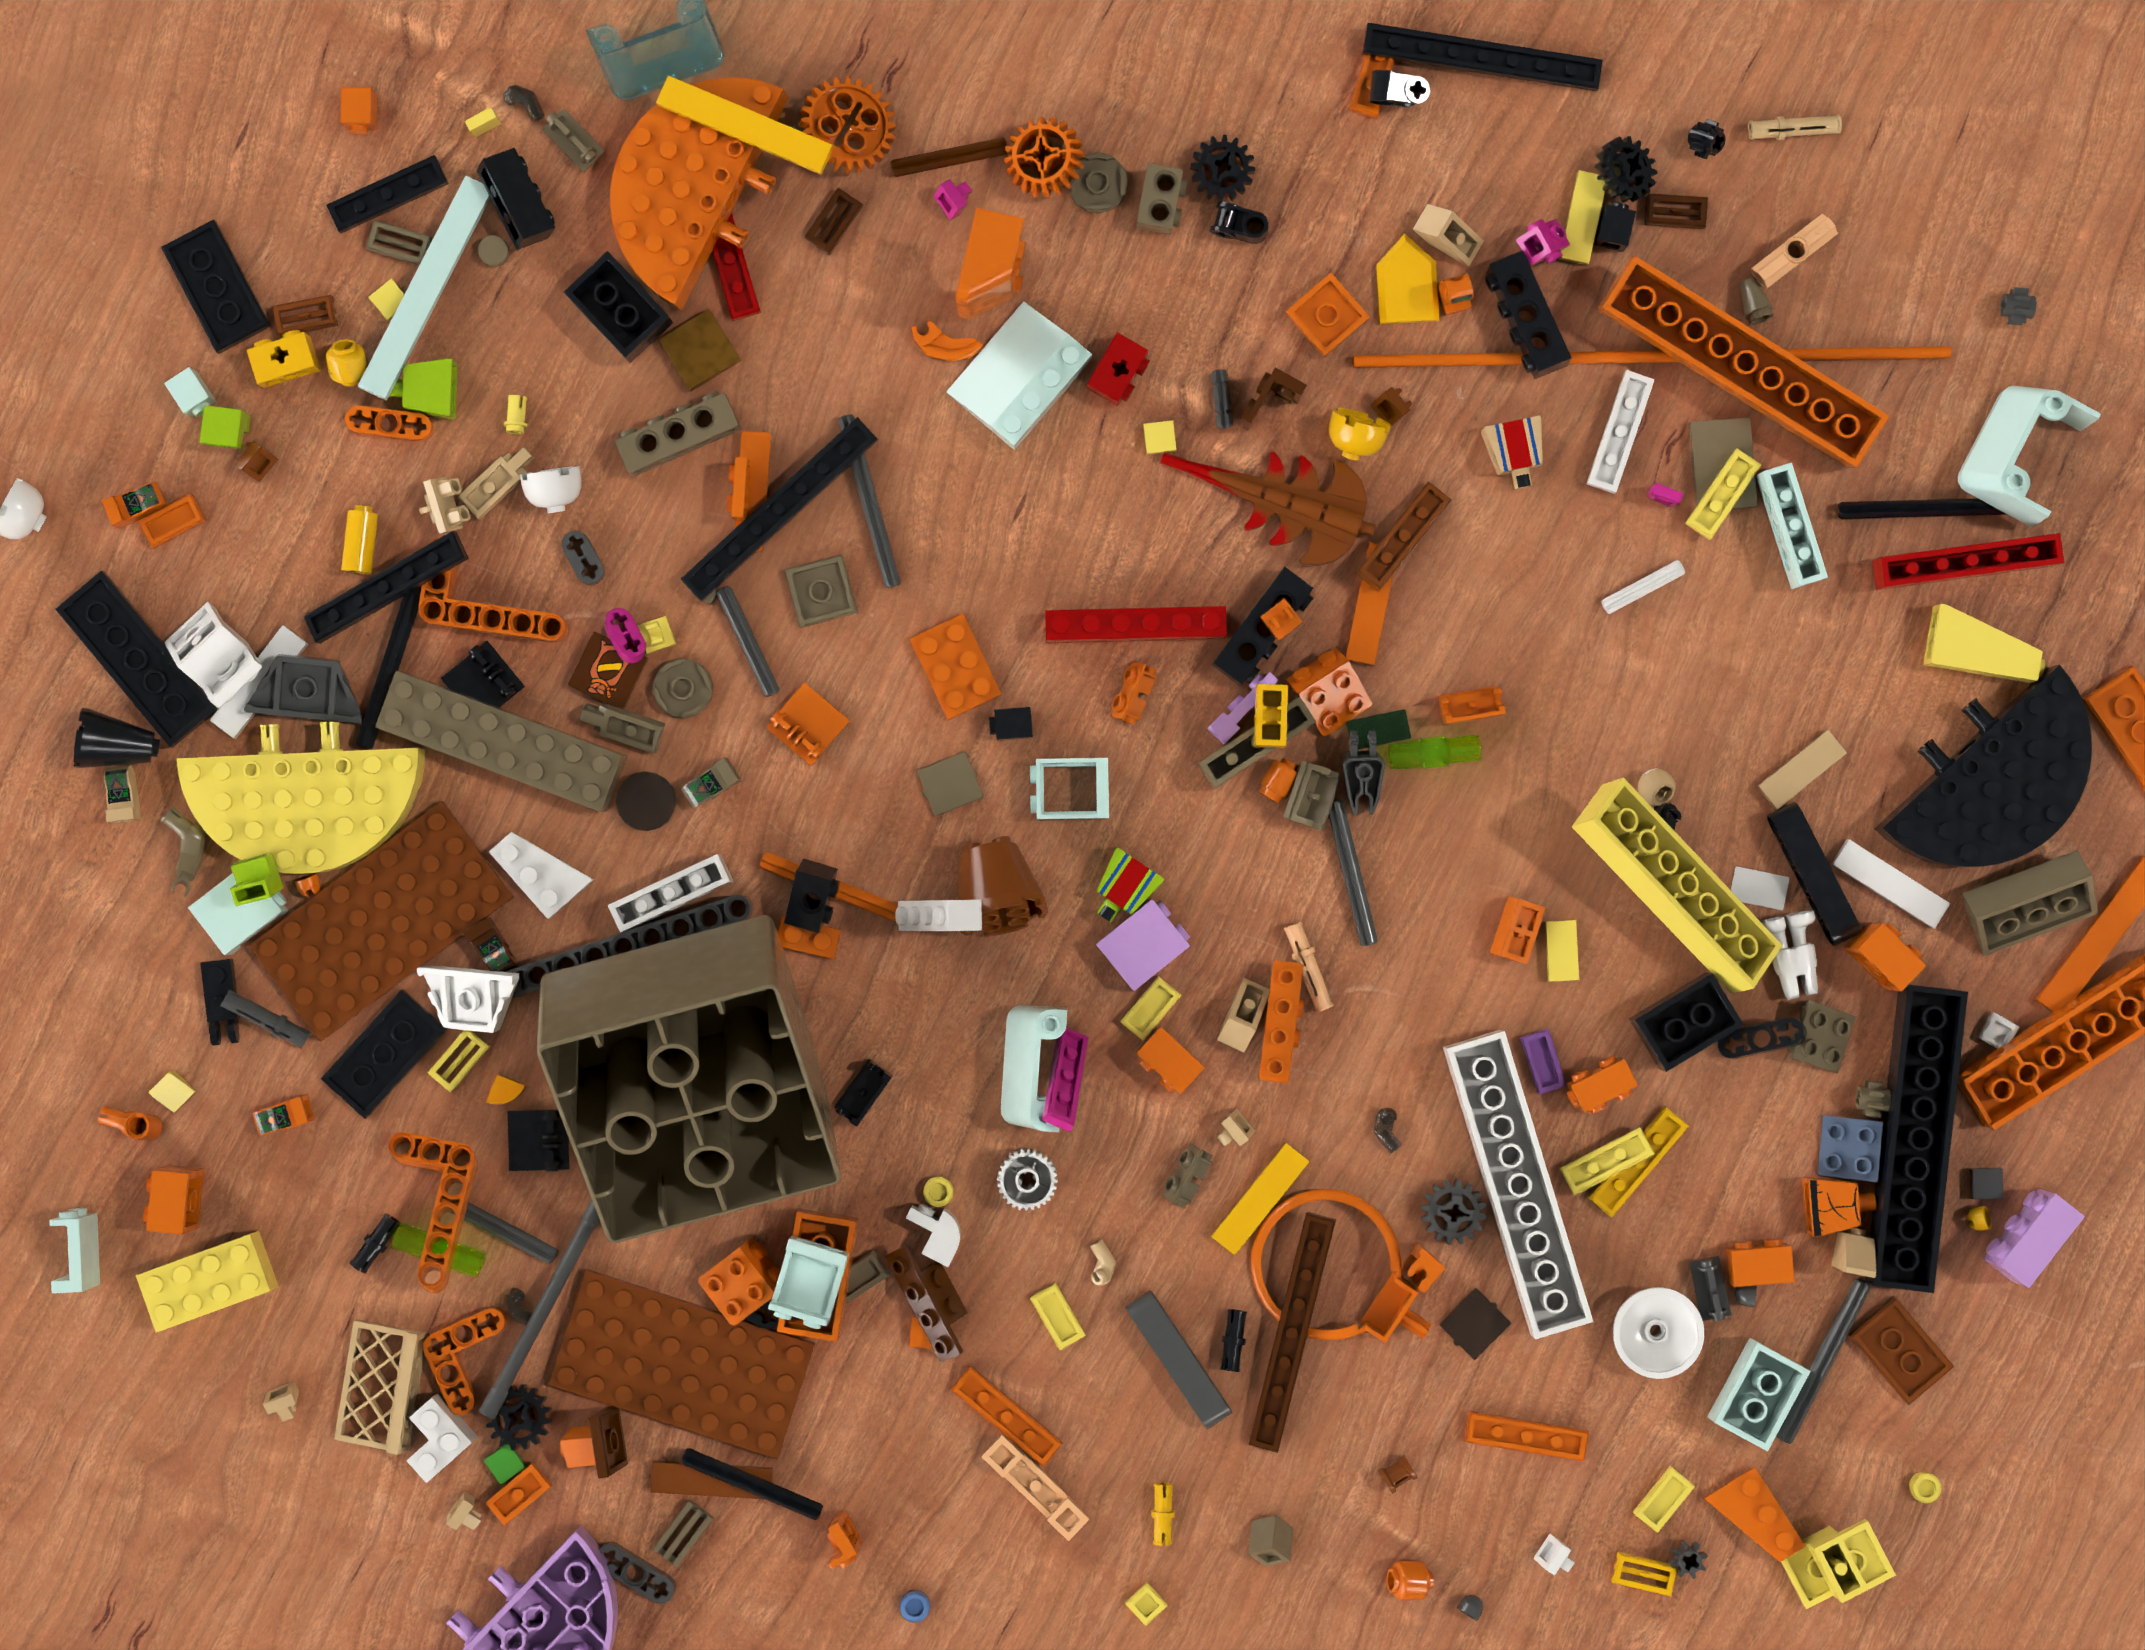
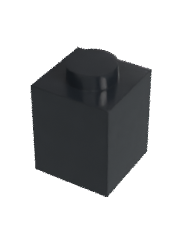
M1612 202L1611 205L1607 204L1601 213L1594 245L1623 252L1629 245L1636 211L1630 210L1629 206L1624 203Z
M1030 707L994 710L995 717H989L990 735L996 734L997 741L1033 738Z

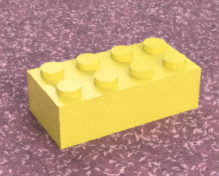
M259 1230L136 1275L156 1333L279 1287Z

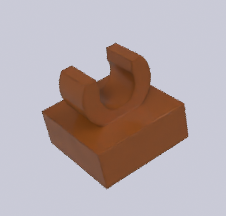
M1389 388L1370 405L1377 415L1391 426L1410 411L1409 407L1412 405L1410 400L1405 403L1399 396L1402 392L1401 388Z
M255 441L252 443L247 442L245 445L248 448L242 456L237 454L235 465L260 483L278 459Z

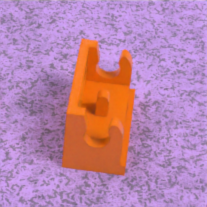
M1493 686L1438 696L1443 725L1506 714L1505 705L1501 702V688Z
M1508 896L1489 953L1527 965L1546 907Z
M1416 1242L1413 1245L1414 1250L1404 1260L1402 1269L1405 1271L1409 1268L1408 1276L1414 1275L1412 1282L1425 1294L1446 1268Z

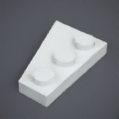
M514 832L509 833L489 851L547 919H551L595 880Z

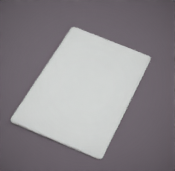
M1736 866L1731 891L1743 903L1783 910L1790 878Z

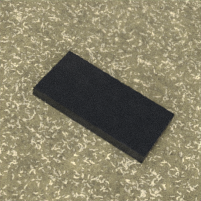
M213 219L161 247L216 353L220 354L271 327L217 221Z
M403 989L323 1075L321 1080L364 1119H367L448 1029L443 1028L436 1018Z

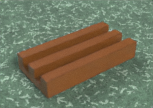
M327 295L272 306L277 335L283 337L284 333L293 330L309 332L338 326L335 316L336 311L333 306V296ZM326 304L327 309L281 317L280 315L282 312ZM324 316H328L329 318L326 320L295 325L283 328L282 326L283 324L309 320Z

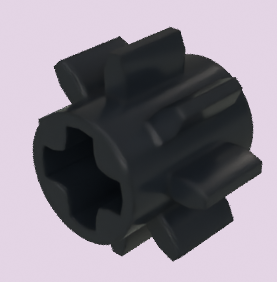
M1706 119L1705 123L1698 122L1691 128L1688 134V144L1690 145L1689 149L1695 151V156L1707 159L1709 155L1715 156L1723 149L1726 137L1723 133L1724 129L1718 127V122Z

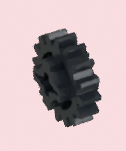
M1223 135L1221 142H1217L1216 138L1212 136L1209 146L1204 142L1200 144L1202 153L1194 152L1193 158L1198 162L1191 163L1190 170L1197 172L1192 176L1191 180L1192 182L1200 181L1197 191L1202 192L1206 189L1208 191L1207 199L1209 200L1216 194L1218 195V201H1223L1224 195H1228L1230 200L1233 201L1236 191L1241 195L1245 194L1246 190L1243 184L1250 186L1253 179L1247 175L1255 173V167L1248 166V164L1253 162L1254 156L1245 155L1248 146L1244 145L1239 148L1237 146L1238 138H1235L1230 143L1228 142L1227 135ZM1218 150H1225L1224 153L1218 155L1211 154ZM1235 155L1240 159L1243 171L1240 167L1236 166L1234 161ZM1228 158L1227 170L1217 179L1218 167H1221ZM1203 167H1205V170L1210 172V182L1206 179L1203 173ZM1228 182L1234 183L1229 187H1221L1222 184Z
M1620 136L1603 145L1602 151L1596 155L1600 162L1595 165V168L1601 170L1597 180H1604L1605 182L1602 189L1604 191L1611 189V198L1614 199L1620 195L1621 202L1623 203L1629 199L1631 202H1635L1651 192L1650 188L1656 184L1655 180L1651 177L1658 174L1657 170L1651 168V165L1656 162L1655 159L1647 157L1650 151L1649 148L1642 150L1640 148V140L1632 144L1631 136H1627L1623 140Z
M521 1384L519 1391H517L515 1385H511L507 1397L495 1420L492 1419V1422L486 1424V1428L494 1427L495 1432L490 1436L492 1439L502 1438L499 1446L504 1447L511 1443V1450L515 1451L518 1449L519 1444H521L523 1450L530 1448L529 1441L537 1445L541 1442L538 1435L545 1436L549 1433L544 1428V1425L550 1424L553 1421L546 1417V1413L550 1412L552 1407L543 1406L547 1397L542 1396L538 1398L536 1396L538 1393L537 1388H533L530 1392H527V1384ZM523 1397L516 1406L507 1403L511 1398ZM534 1406L536 1407L538 1412V1420L534 1417ZM522 1411L521 1417L524 1419V1422L516 1424L517 1418L513 1414ZM500 1415L503 1416V1418H504V1422H505V1427H504V1429H503V1427H502V1425H501V1422H500ZM520 1429L532 1432L523 1438L515 1437Z

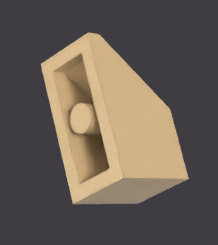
M1431 204L1426 205L1413 228L1429 245L1466 266H1470L1484 242L1453 211Z
M1243 978L1223 1022L1217 1041L1245 1052L1258 1027L1270 989Z
M1855 1227L1847 1229V1232H1837L1831 1266L1846 1273L1875 1278V1239L1866 1236V1230Z

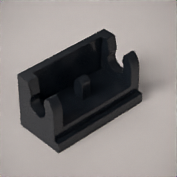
M868 1059L835 1105V1111L849 1119L850 1123L857 1127L893 1075L871 1059Z

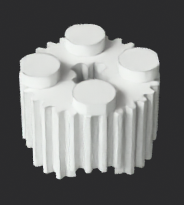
M1021 1148L1015 1150L1013 1154L1010 1153L1009 1158L1005 1157L1004 1163H1001V1169H999V1175L997 1176L999 1181L997 1185L1000 1187L999 1192L1004 1193L1002 1198H1007V1204L1012 1203L1013 1208L1018 1206V1210L1022 1208L1028 1210V1207L1034 1210L1035 1206L1040 1208L1041 1203L1045 1205L1046 1200L1050 1201L1051 1196H1054L1057 1189L1056 1183L1058 1182L1056 1166L1052 1163V1159L1048 1160L1047 1154L1042 1155L1043 1151L1038 1153L1035 1148L1033 1151L1030 1148ZM1022 1173H1033V1179L1036 1182L1033 1185L1029 1183L1028 1186H1023V1179L1019 1176Z

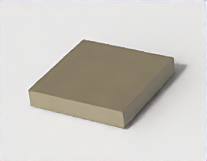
M843 555L785 569L800 628L858 613Z

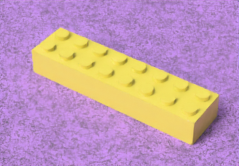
M1624 777L1602 784L1572 825V828L1696 958L1714 974L1731 994L1754 989L1783 945Z

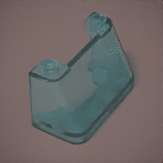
M678 0L676 10L680 22L626 42L622 41L618 30L612 25L604 24L586 30L607 82L617 98L631 100L663 88L668 75L683 81L714 70L722 64L724 50L705 0Z

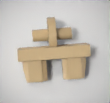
M445 476L424 481L427 493L424 495L427 506L419 509L420 514H430L432 524L436 523L439 534L462 529V524L469 521L471 517L465 505L456 507L453 496L461 494L462 488L459 479H448Z

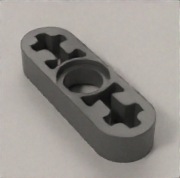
M607 1542L599 1548L600 1553L603 1551L608 1553L610 1550L615 1551L614 1558L621 1563L624 1557L629 1559L621 1572L617 1571L620 1566L619 1563L615 1561L609 1563L607 1567L612 1577L655 1603H666L672 1598L676 1585L670 1575L618 1543ZM634 1564L641 1566L644 1570V1577L638 1581L630 1579L627 1574L629 1566ZM650 1573L655 1575L651 1579L652 1582L659 1585L663 1581L667 1584L666 1590L669 1591L668 1594L666 1592H663L661 1595L656 1594L657 1587L651 1583L648 1584L647 1588L642 1586L647 1581Z

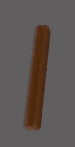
M1002 137L894 159L891 161L892 173L895 177L1006 155L1005 146H1007V142Z

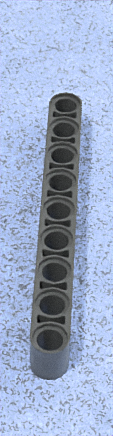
M730 896L506 971L519 973L518 986L512 998L540 990V983L535 982L532 976L533 970L538 966L542 967L547 974L561 970V962L566 957L571 958L575 966L591 962L589 954L595 947L603 952V958L620 954L618 942L622 938L630 940L632 950L650 946L646 940V934L652 928L660 933L661 939L659 943L680 938L683 936L678 935L674 929L675 923L679 919H684L689 924V931L684 936L747 920L753 914V903L747 896ZM736 900H742L746 904V913L741 917H736L731 911V906ZM709 909L714 910L718 915L717 923L712 927L707 926L703 921V914Z

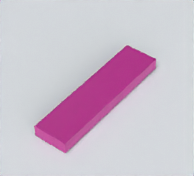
M1066 1027L1062 1036L1056 1039L1042 1120L1070 1132L1075 1124L1089 1037Z

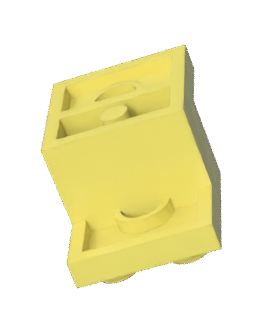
M1866 1519L1840 1532L1828 1526L1802 1539L1806 1547L1781 1561L1806 1609L1832 1596L1836 1597L1841 1603H1844L1896 1576Z

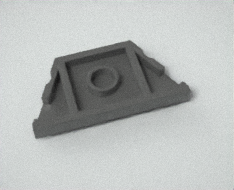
M278 654L244 708V712L360 724L363 721V715L340 660Z

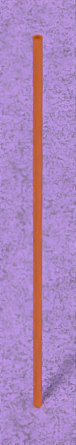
M1951 346L1784 349L1800 360L1951 358L1952 354ZM1663 351L1569 352L1572 357L1569 364L1679 362ZM1523 353L1353 355V367L1523 365L1521 360Z

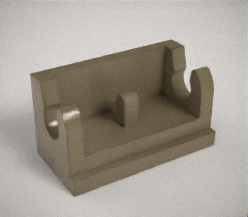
M1302 760L1283 818L1323 831L1342 774Z

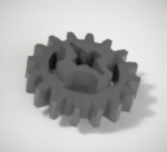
M1447 1179L1443 1180V1188H1439L1435 1184L1432 1185L1435 1193L1433 1195L1425 1193L1424 1196L1429 1202L1420 1206L1421 1209L1427 1211V1214L1423 1215L1421 1220L1423 1222H1430L1426 1227V1231L1430 1233L1436 1230L1434 1238L1439 1241L1445 1236L1446 1244L1451 1245L1453 1238H1456L1460 1245L1463 1244V1237L1466 1235L1473 1240V1229L1481 1231L1483 1228L1478 1224V1221L1484 1220L1487 1217L1480 1213V1209L1486 1207V1203L1477 1202L1481 1193L1476 1191L1471 1194L1472 1185L1467 1183L1462 1188L1461 1180L1459 1179L1455 1180L1453 1186L1450 1185ZM1449 1193L1445 1201L1436 1203L1441 1196ZM1462 1194L1469 1198L1473 1209L1464 1206ZM1453 1204H1456V1208L1466 1214H1456L1451 1219V1216L1443 1210L1452 1209ZM1434 1215L1441 1216L1443 1218V1220L1445 1221L1444 1229L1438 1226V1224L1435 1221ZM1466 1220L1470 1221L1465 1228L1458 1231L1460 1224Z

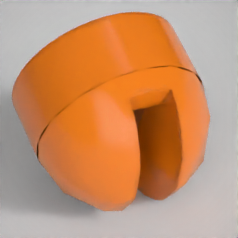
M317 873L306 875L294 881L298 892L302 896L310 897V889L314 895L320 891L321 884Z

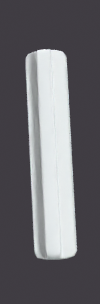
M1676 560L1606 597L1601 601L1604 610L1611 614L1685 574L1684 567L1679 560Z

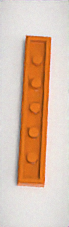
M2141 856L2036 996L2035 1000L2049 1011L2056 1012L2077 998L2145 907V856Z

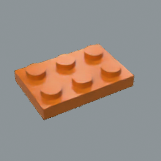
M963 613L909 639L947 720L1002 695Z

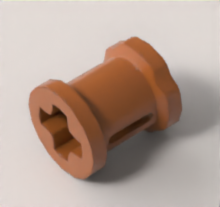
M1405 1455L1400 1457L1399 1462L1389 1468L1378 1470L1392 1494L1396 1492L1397 1487L1405 1482L1418 1478Z

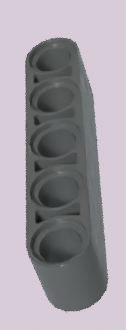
M1148 1291L1127 1305L1125 1308L1206 1429L1208 1430L1232 1414L1230 1407L1152 1291Z

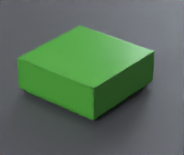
M511 1443L499 1448L484 1459V1462L500 1485L527 1466L516 1450H511Z

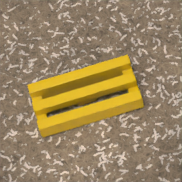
M1617 1552V1562L1614 1565V1575L1611 1578L1612 1583L1672 1596L1677 1566L1672 1567L1669 1563ZM1624 1561L1660 1570L1669 1571L1670 1573L1668 1576L1630 1566H1625L1623 1564ZM1621 1572L1667 1582V1586L1662 1587L1621 1577Z

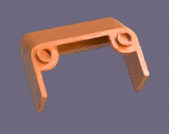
M976 207L956 292V305L959 317L972 319L1012 299L1014 293L1020 294L1023 276L1019 275L1026 245L1025 241H1020L1024 218Z

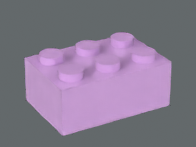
M2039 1188L2036 1192L2031 1191L2025 1197L2022 1203L2024 1205L2018 1215L2014 1214L2008 1219L2004 1225L2006 1230L1999 1239L1995 1238L1986 1248L1987 1255L1983 1258L2010 1281L2026 1288L2031 1287L2085 1217L2057 1194Z

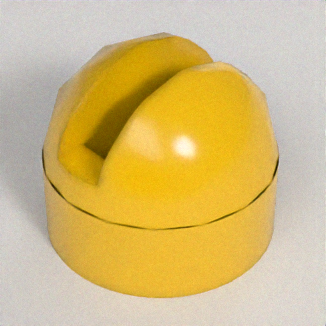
M1986 1206L1975 1207L1968 1212L1967 1220L1971 1221L1969 1223L1970 1228L1975 1231L1991 1229V1216Z

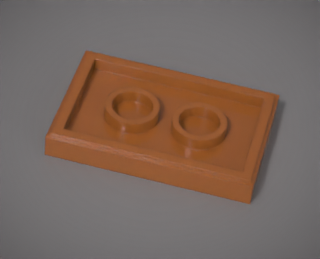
M1894 1296L1848 1334L1907 1405L1915 1401L1954 1367Z

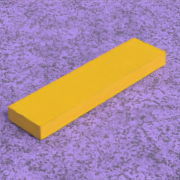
M1664 1106L1643 1131L1655 1155L1599 1183L1587 1198L1612 1218L1686 1131L1689 1125Z
M1285 1142L1212 1233L1211 1237L1235 1256L1310 1161Z

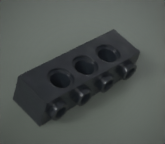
M1520 251L1491 263L1486 272L1485 281L1490 292L1495 291L1499 300L1497 308L1503 319L1507 318L1510 324L1509 334L1515 346L1519 345L1523 353L1521 360L1526 372H1531L1535 380L1567 367L1572 357L1524 252ZM1511 284L1517 285L1521 293L1517 295L1511 294L1506 286ZM1519 312H1529L1533 316V320L1529 322L1523 321L1519 317ZM1531 339H1542L1545 347L1541 349L1534 347Z
M1284 567L1212 663V666L1239 686L1244 681L1250 684L1260 671L1256 667L1260 659L1264 657L1268 660L1278 647L1274 643L1276 638L1273 634L1265 637L1257 632V623L1262 621L1260 617L1275 606V599L1278 597L1289 599L1291 607L1295 612L1298 609L1304 612L1314 598L1309 595L1313 587ZM1248 644L1254 648L1255 657L1252 660L1246 661L1239 656V648L1242 645Z

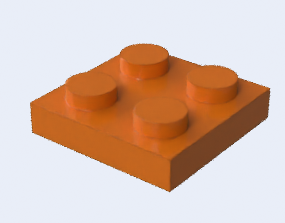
M1331 272L1285 312L1324 358L1370 318Z

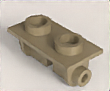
M565 109L559 114L553 112L548 116L547 121L549 123L542 130L583 172L605 153Z
M1189 1143L1187 1149L1179 1157L1175 1172L1166 1181L1162 1196L1172 1204L1184 1209L1187 1204L1190 1205L1199 1188V1185L1191 1180L1194 1176L1203 1181L1212 1164L1210 1160L1213 1155Z

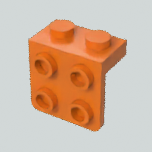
M1336 647L1331 651L1322 653L1317 660L1306 667L1299 668L1291 677L1286 679L1290 688L1298 697L1300 696L1316 720L1315 725L1323 736H1328L1368 710L1372 705L1350 662Z
M751 1237L701 1275L698 1282L729 1324L737 1325L772 1299L781 1269L774 1266L768 1258L765 1248Z

